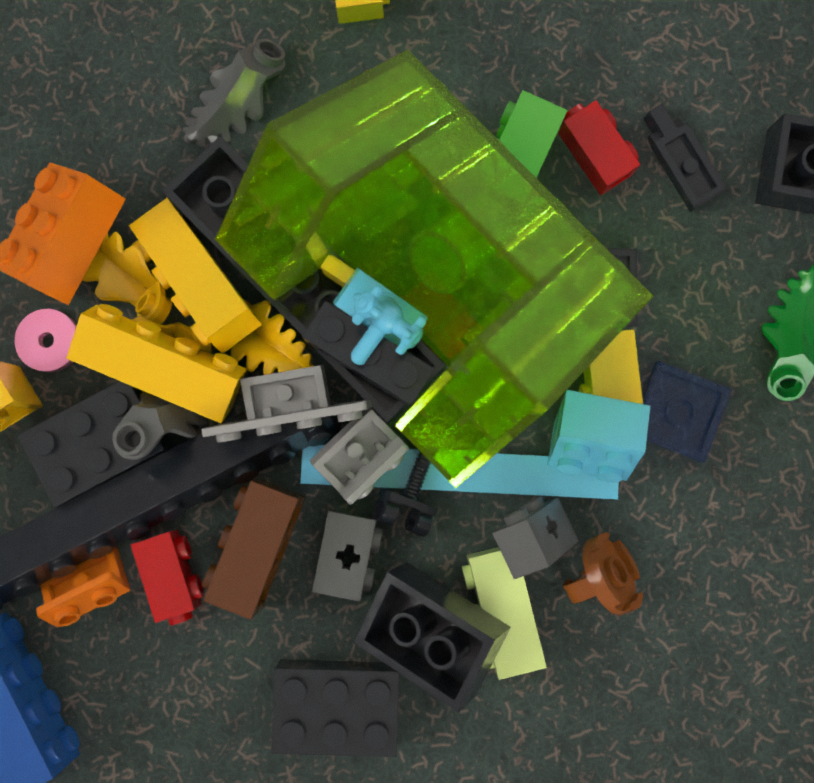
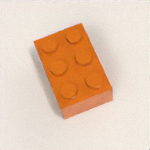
M49 162L47 168L41 170L37 175L34 183L35 190L29 201L18 210L15 217L16 224L12 232L0 244V271L69 305L126 198L88 174Z

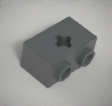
M539 497L521 505L520 510L503 518L504 526L492 533L514 579L550 567L579 542L559 498L544 503L542 497Z
M336 510L328 511L312 592L359 602L361 601L363 591L371 593L375 568L368 567L371 551L379 552L383 529L376 528V519ZM348 544L354 545V553L360 555V560L354 559L351 566L344 565L345 558L339 556V551H344Z

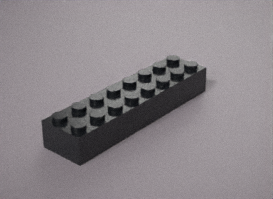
M221 136L162 190L179 211L270 302L301 336L304 335L325 301L338 308L333 301L343 287L325 276L321 265L328 255H333L342 262L344 261ZM421 340L413 348L407 349V352L434 368L431 378L424 387L425 389L444 371L446 365ZM315 349L363 400L371 398V408L387 424L407 407L404 403Z

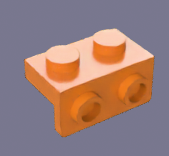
M113 547V551L110 554L98 559H88L77 565L73 573L61 578H52L40 584L44 604L37 607L36 612L38 618L57 628L68 626L77 622L80 616L96 608L111 605L117 600V597L131 591L119 550Z

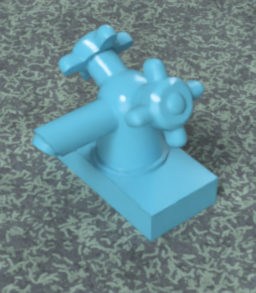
M358 267L333 301L338 308L352 316L354 324L360 325L362 323L368 327L351 352V360L357 365L365 364L383 337L398 346L395 352L400 355L404 354L408 348H413L423 336L422 328L428 319L420 310Z

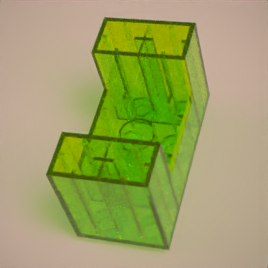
M408 49L267 123L215 238L274 301L318 271L328 255L335 257L340 255L354 270L357 267L428 317L426 324L422 328L423 336L421 339L448 368L395 426L455 488L544 414L653 297L628 271L625 265L616 259L573 216L565 205Z

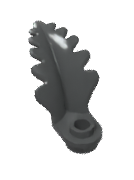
M259 39L256 44L238 51L232 64L214 70L210 76V81L215 89L207 90L200 94V99L205 107H195L192 109L191 114L197 118H188L186 120V124L189 127L182 129L185 133L184 141L188 144L196 143L200 147H205V141L211 145L221 136L229 144L231 142L230 129L240 134L246 133L247 124L245 118L249 117L252 120L258 121L264 114L263 86L265 82L281 74L285 68L284 49L272 40Z
M142 392L139 395L140 404L133 405L113 433L112 441L115 450L120 456L129 460H138L146 457L164 434L171 432L184 437L194 438L197 433L191 424L205 427L209 424V421L202 415L147 392ZM137 431L141 436V441L135 447L131 443V436Z

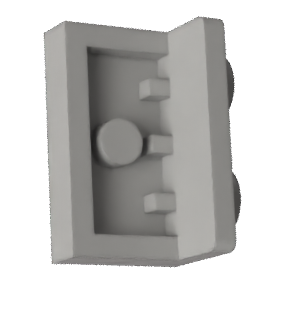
M372 408L362 410L363 418L351 420L309 460L312 466L350 505L357 499L367 496L372 491L375 482L386 471L396 468L409 449L404 441L390 429Z

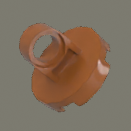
M605 532L586 540L582 555L585 569L581 572L582 577L573 582L571 579H568L562 586L572 604L596 596L608 611L621 616L641 607L643 592L636 593L634 583L635 580L640 579V574L625 545L620 540L612 543L609 540L611 534Z

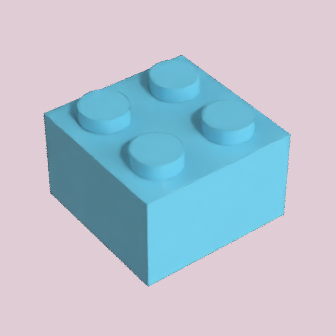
M566 390L554 421L547 465L557 467L560 472L566 474H580L584 472L597 475L600 480L606 482L627 481L646 450L650 406Z

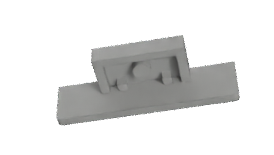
M324 365L240 379L247 420L212 425L201 430L203 437L216 435L217 443L242 438L241 431L256 428L257 436L281 432V424L296 422L297 429L322 425L321 417L337 415L338 422L351 421L363 418L362 410L371 408L372 401L370 398L331 405Z

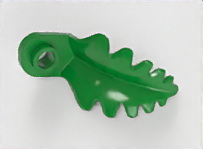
M814 265L809 270H800L798 272L800 279L789 278L787 280V286L790 288V291L784 289L777 291V297L784 305L769 306L768 313L776 322L764 323L761 329L765 337L777 350V358L766 378L767 388L771 394L783 401H793L800 398L805 393L814 376ZM792 378L789 381H782L784 379Z

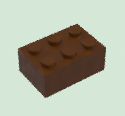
M253 480L248 487L244 485L241 487L233 507L239 510L235 522L232 526L226 525L218 543V548L223 550L217 565H210L202 584L203 588L208 589L203 600L204 602L250 620L263 608L306 496L265 480Z

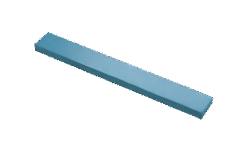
M325 445L309 446L302 450L300 484L331 485L309 461ZM408 449L401 463L393 470L386 471L375 482L374 487L405 489L406 484H409L407 481L410 480L409 476H411V470L414 469V462L417 461V454H420L419 450ZM437 451L433 454V460L430 461L431 465H428L430 468L427 469V476L423 480L424 484L420 488L421 490L618 499L619 482H606L600 480L597 475L584 472L580 474L562 473L557 467L547 465L549 456Z

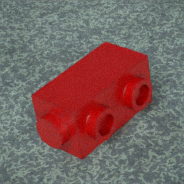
M595 100L586 107L578 104L566 113L558 134L600 196L635 173L640 166L638 153L632 143L627 140L624 141L616 130V121L608 109H602L597 100Z
M178 529L131 544L130 546L154 622L158 623L168 619L170 626L193 618L192 611L202 605L200 598L204 597V588L202 587L199 575H192L188 559L192 558V550L185 535L180 536Z

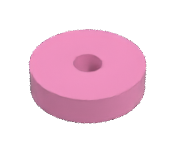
M40 309L30 313L20 322L15 333V348L19 358L30 368L42 372H57L67 368L73 363V361L66 359L77 324L68 315L53 309ZM52 334L54 342L50 347L45 348L43 339L46 335Z

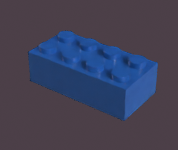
M8 612L0 614V783H46L80 755L78 750L80 742L76 731L71 726L65 725L59 713L61 703L57 694L51 689L47 690L40 676L43 673L41 662L35 654H29L22 640L25 636L22 625L16 618H11Z

